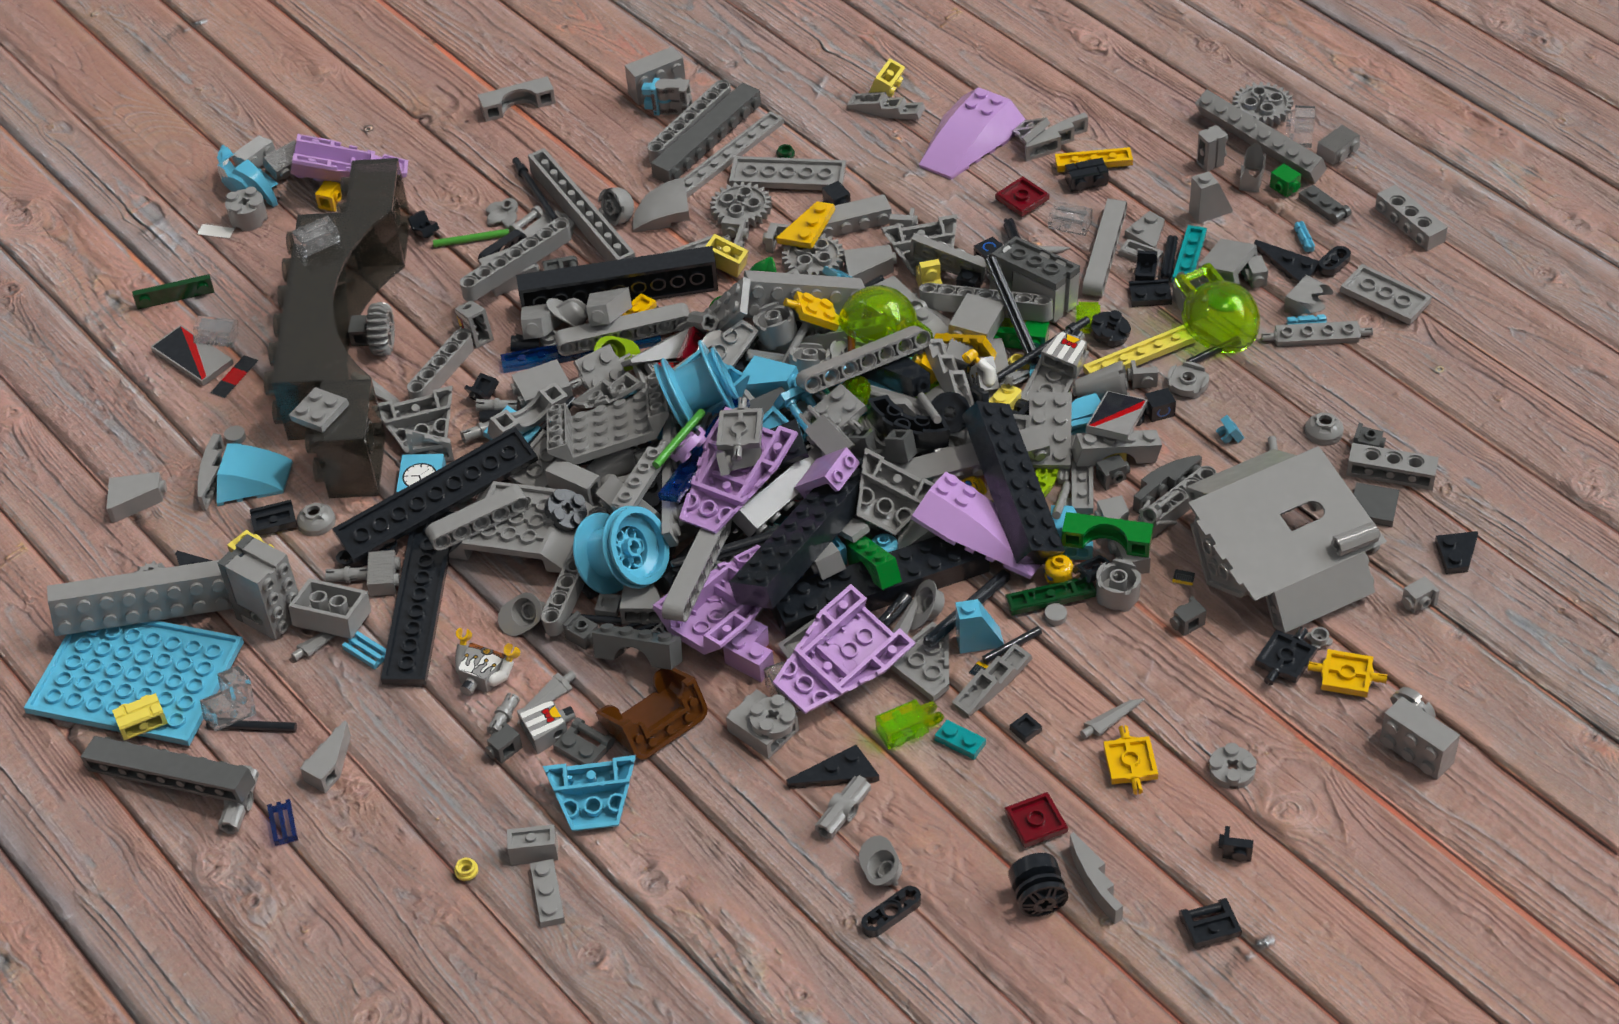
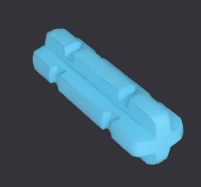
M1303 221L1295 222L1294 230L1305 252H1313L1315 244Z
M1324 314L1317 315V317L1314 315L1298 316V318L1295 316L1287 317L1286 324L1326 323L1327 317Z

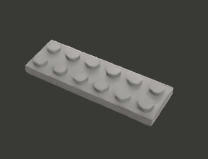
M734 156L729 185L731 187L734 186V182L737 185H740L741 182L747 185L751 182V186L758 184L759 188L822 190V187L839 181L842 185L844 184L846 160Z

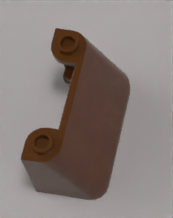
M661 668L653 676L652 682L656 690L622 714L617 707L606 705L595 712L601 725L632 755H636V758L644 760L706 717L708 712L707 704L695 677L676 668L672 670Z

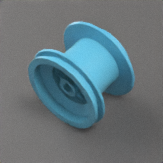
M701 340L698 341L702 355L701 358L675 370L665 358L661 359L662 366L658 363L654 364L655 374L663 394L682 428L699 409L705 410L721 401H724L728 408L734 409L735 406L731 397L734 399L738 398L734 383L715 347L710 348L711 352H709Z
M624 506L616 509L611 515L599 512L587 516L576 530L573 541V556L578 573L591 589L601 594H615L623 590L624 585L639 589L656 582L667 568L669 545L662 536V523L654 513L643 507Z

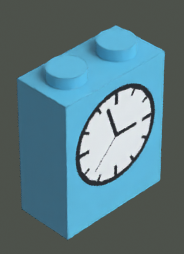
M444 454L402 455L396 493L446 466Z

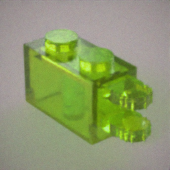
M915 699L875 716L876 731L889 750L929 733V728L941 723L944 715L941 711L933 713L938 707L934 701L920 706Z

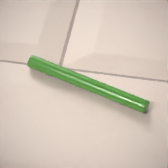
M509 229L436 239L433 240V246L435 248L501 238L510 232Z
M699 409L654 460L652 465L656 469L662 466L705 416L706 413L703 409Z

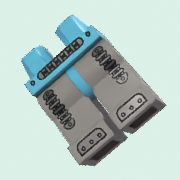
M654 78L652 83H643L642 95H651V97H645L644 108L653 110L654 115H680L693 103L690 80Z

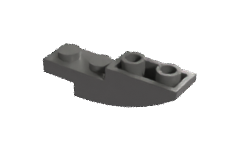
M1196 455L1175 460L1155 469L1142 478L1140 491L1134 495L1133 510L1140 514L1139 509L1144 506L1147 500L1151 501L1150 505L1153 504L1159 497L1165 495L1167 491H1170L1199 469L1202 465V457Z

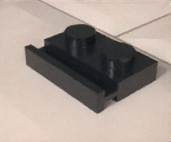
M1169 279L1129 281L1132 307L1172 305Z
M291 500L250 509L254 534L258 536L297 527Z

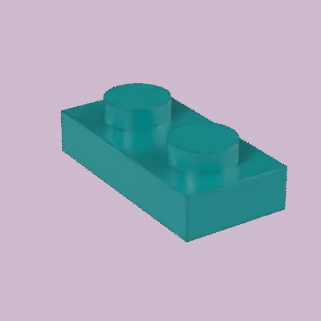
M946 720L935 734V741L975 760L986 745V738L949 720Z

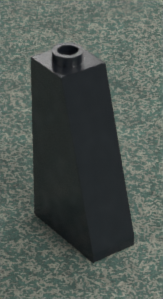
M908 356L859 375L911 397H916L919 393L931 391L930 373Z

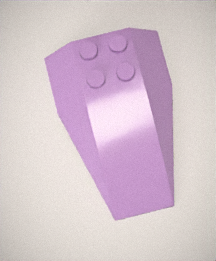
M978 87L963 95L943 116L919 163V167L952 180L969 169V165L973 162L978 163L987 153L990 155L995 152V148L999 145L1004 146L1014 136L1013 130L1026 119L1010 99Z
M298 134L295 153L292 159L291 174L298 178H313L319 182L324 180L347 183L387 181L407 177L408 160L386 154L380 157L375 155V151L367 150V152L357 150L358 147L349 145V148L341 146V142Z
M725 407L724 410H731V408ZM718 418L703 444V453L698 459V468L695 476L692 477V486L690 493L686 495L679 517L680 521L717 534L778 469L798 435L796 431L782 426H778L776 431L762 427V454L755 466L730 471V474L721 476L716 457L717 451H721L716 446Z
M945 472L928 490L910 518L952 545H955L957 542L966 546L964 550L970 553L977 551L986 555L985 559L990 562L997 560L1004 563V568L1028 579H1031L1041 566L1040 564H1016L994 502L978 492L974 487L965 484L955 475Z
M756 545L734 556V560L728 563L723 561L717 564V568L710 572L686 622L662 618V606L667 594L653 604L654 611L668 632L675 636H681L682 642L705 655L721 649L748 627L762 607L737 604L729 581L761 546Z
M852 584L819 611L814 622L809 626L804 637L797 644L794 652L773 680L772 684L804 714L885 673L916 644L900 628L893 633L865 607L867 598Z

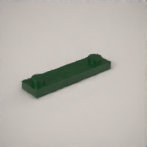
M210 274L132 291L137 310L215 293Z
M1087 577L1083 579L1076 578L1005 594V600L1011 616L1044 609L1053 603L1062 605L1096 597V589L1093 582H1086Z

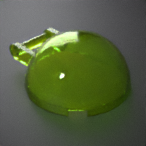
M1211 263L1203 264L1200 269L1185 275L1179 274L1175 277L1177 286L1187 297L1181 313L1183 324L1188 333L1197 342L1207 348L1211 345L1222 348L1221 352L1223 353L1239 352L1252 345L1260 329V310L1248 290L1237 283L1224 280ZM1204 275L1210 281L1197 288H1194L1190 281Z
M873 285L858 290L847 299L839 313L838 322L841 329L852 338L866 344L869 343V340L876 341L910 326H918L928 331L931 339L933 338L931 329L918 320L916 310L910 300L900 291L889 286Z

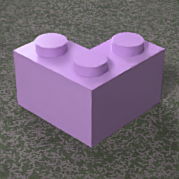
M753 620L748 627L723 646L725 664L762 682L774 669L773 651L766 648L769 644L768 627Z

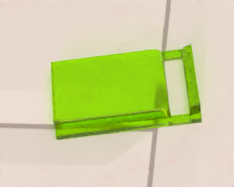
M1078 302L1076 306V322L1085 316L1090 319V323L1080 329L1083 333H1090L1092 318L1095 314L1100 313L1098 302Z

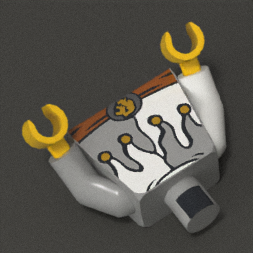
M970 349L962 355V359L968 364L964 369L965 374L972 386L979 385L980 388H984V391H988L990 399L999 389L994 357L979 358L978 352L975 349Z
M458 628L456 636L460 639V644H457L455 668L462 683L460 687L461 692L467 696H471L475 689L489 692L493 687L505 682L513 667V658L520 656V649L517 647L513 649V645L508 643L504 646L503 654L472 642L466 645L467 641L472 638V632L467 629L466 636L462 637L463 629Z

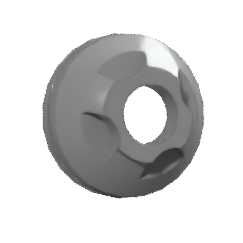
M1318 413L1307 420L1305 435L1315 444L1332 445L1339 442L1343 437V423L1331 413ZM1328 419L1331 421V423L1322 424L1320 420Z
M322 503L307 505L297 516L298 529L307 536L323 535L329 532L336 523L335 513L332 508ZM314 509H317V510L320 511V512H319L318 514H316V515H309V514H308L311 510H314Z

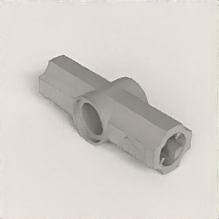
M244 765L250 769L255 782H257L259 776L258 770L252 768L251 766ZM256 783L243 804L224 800V810L218 823L220 830L227 834L239 832L245 812L250 811L252 808L253 790Z
M860 775L854 776L841 793L837 792L832 796L827 811L815 824V830L820 836L825 839H832L846 821L850 822L855 817L859 804L871 790V784Z

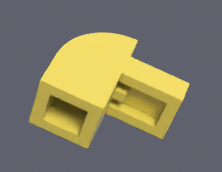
M939 259L919 262V265L916 266L918 286L924 283L942 284Z

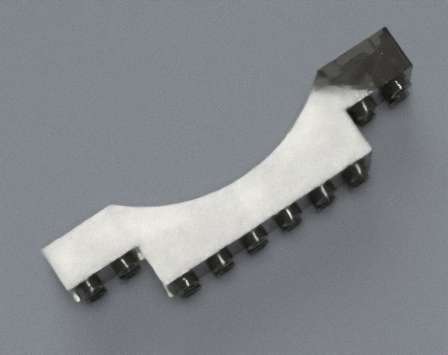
M398 158L352 160L350 176L341 177V194L346 202L337 204V213L298 215L295 231H288L286 234L287 251L291 258H283L282 275L287 285H280L277 290L278 305L283 312L273 315V330L278 341L270 342L268 346L269 362L271 366H274L273 371L264 372V390L267 396L275 395L276 397L272 404L273 421L275 424L284 425L288 440H305L307 453L317 454V457H314L313 460L315 482H325L329 499L379 496L386 434L372 378L348 354L350 346L348 330L351 315H361L374 295L393 276L405 268L410 227L407 218L411 215ZM315 387L344 397L349 402V406L323 433L293 422L289 417V414Z

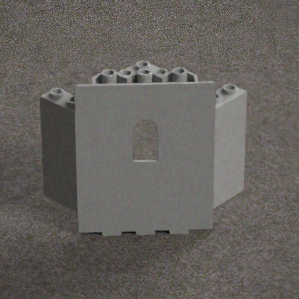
M1319 446L1299 455L1272 449L1186 486L1190 501L1188 502L1189 506L1196 515L1194 523H1191L1190 526L1206 584L1239 598L1249 594L1256 601L1265 596L1274 629L1284 633L1289 632L1375 593L1374 578L1370 573L1369 558L1365 551L1387 542V540L1380 532L1381 537L1378 542L1342 556L1336 555L1331 545L1332 537L1373 521ZM1307 503H1316L1323 508L1324 515L1322 518L1293 531L1290 530L1281 517L1282 514Z

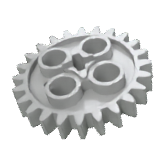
M1253 82L1252 86L1246 84L1245 88L1240 87V91L1235 92L1232 104L1261 122L1273 127V123L1280 125V120L1286 122V118H1290V114L1293 112L1294 100H1292V95H1289V91L1283 92L1284 87L1278 89L1277 84L1270 86V82L1266 85H1263L1262 82L1256 85Z
M734 182L732 187L727 184V189L720 188V192H715V196L711 197V215H713L714 220H718V224H721L723 218L746 220V228H749V225L756 227V222L762 224V219H768V215L771 214L772 200L769 192L765 191L764 187L759 188L758 184L751 186V182L747 185H744V182H741L740 185Z
M825 233L818 238L812 249L788 245L784 246V252H782V265H784L785 271H790L806 263L808 270L801 274L826 276L822 272L824 266L839 270V268H843V263L845 262L842 244L838 243V239L833 240V236L826 238Z

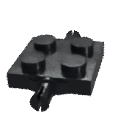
M1303 626L1299 627L1295 635L1275 630L1255 660L1256 666L1269 671V674L1264 679L1266 684L1273 685L1278 676L1295 684L1298 682L1308 667L1309 661L1311 662L1317 653V647L1303 640L1308 633L1306 628L1303 629Z

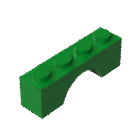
M1027 320L1025 322L1035 348L1048 341L1049 321ZM999 327L993 339L1002 338L1006 348L1023 349L1014 327Z
M1066 512L1061 542L1063 546L1083 549L1093 540L1111 539L1121 544L1127 555L1149 558L1153 537V524Z
M865 535L854 543L848 539L842 541L846 546L848 564L852 565L862 562L867 568L873 583L883 590L902 582L896 558Z

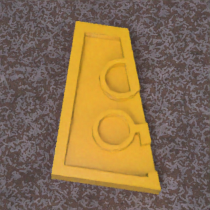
M816 201L776 237L777 244L812 249L835 211L834 204Z
M936 333L934 339H943V342L946 344L951 339L957 340V342L961 341L965 345L969 344L978 352V357L993 356L995 360L997 354L985 335Z

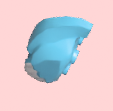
M221 145L217 156V167L221 182L231 192L255 187L269 205L277 206V198L272 187L279 183L259 167L257 168L248 159L235 167L229 158L236 153H232L228 147Z

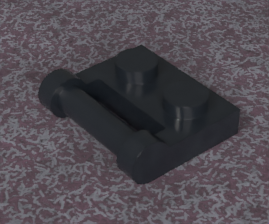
M1227 898L1219 899L1218 903L1192 910L1187 908L1179 910L1180 920L1184 924L1195 949L1242 935L1240 925ZM1218 912H1221V913H1222V914L1215 915V916H1212V917H1208V918H1204V919H1201V920L1193 921V919H1196V918L1204 917V916L1211 915V914H1215V913H1218Z

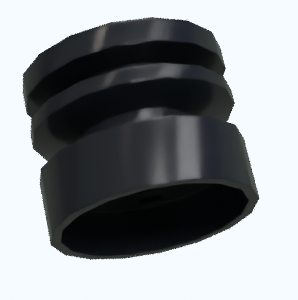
M1048 853L1029 854L1018 859L1008 870V877L1012 889L1015 891L1018 907L1024 915L1030 917L1049 915L1059 910L1067 902L1069 893L1061 877L1057 860L1053 855Z

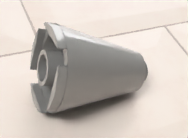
M1123 361L1115 362L1076 379L1075 384L1072 385L1074 397L1078 396L1080 398L1096 393L1099 399L1102 400L1107 391L1130 396V392L1126 390L1129 385Z
M629 447L595 458L585 469L599 475L600 480L608 474H615L618 477L630 474L636 466L634 452L637 450Z

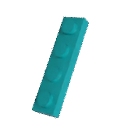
M1187 226L1172 276V283L1179 272H1184L1189 281L1194 279L1206 238L1207 228Z

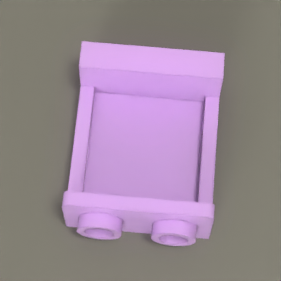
M847 447L827 454L814 461L795 488L804 498L814 488L824 484H829L837 492L843 487L860 462Z

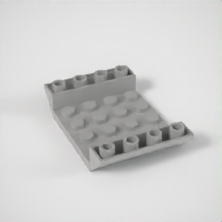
M655 372L644 377L645 393L639 392L633 397L618 399L608 405H599L593 410L581 411L574 416H571L566 403L555 404L546 409L548 454L577 465L656 439L669 417V405Z
M493 481L485 491L479 493L475 503L507 487L518 485L526 495L530 505L524 512L453 545L449 552V558L468 561L473 550L542 559L546 571L561 572L572 549L577 528L570 532L562 531L553 525L554 522L551 518H547L544 510L545 502L556 489ZM585 501L588 514L594 506ZM562 507V509H564V510L566 511V513L568 514V513H569L568 508Z

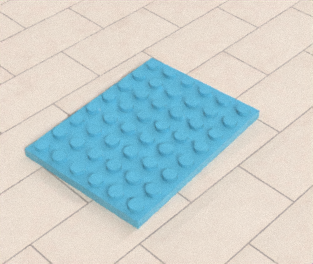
M161 621L67 634L25 704L24 710L27 714L120 732L112 710L122 704L137 701L145 695L156 693L168 724L138 736L190 746L244 641L240 636Z

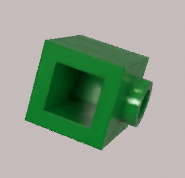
M1282 164L1271 172L1269 187L1287 198L1300 189L1301 174L1286 164Z

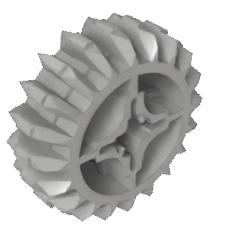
M372 303L367 310L366 322L369 349L373 355H390L395 341L393 310L388 303Z

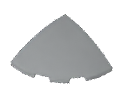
M684 178L674 179L661 184L641 200L634 214L633 232L671 228V223L690 221Z
M626 372L612 383L603 379L574 399L572 404L579 408L608 405L618 399H626L642 390L643 384L629 372Z

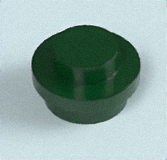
M788 144L780 145L776 151L777 158H794L795 156L794 149Z

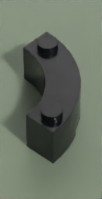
M888 394L868 399L867 418L874 428L885 437L893 429L913 430L916 448L940 449L949 447L950 429L943 415H940L942 418L941 422L936 424L930 416L916 415L912 417L903 413V409L898 407L889 398Z

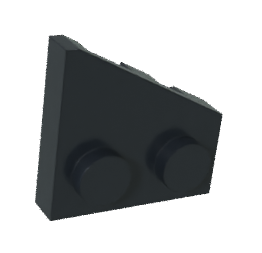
M1478 531L1437 535L1435 537V544L1446 574L1468 572Z

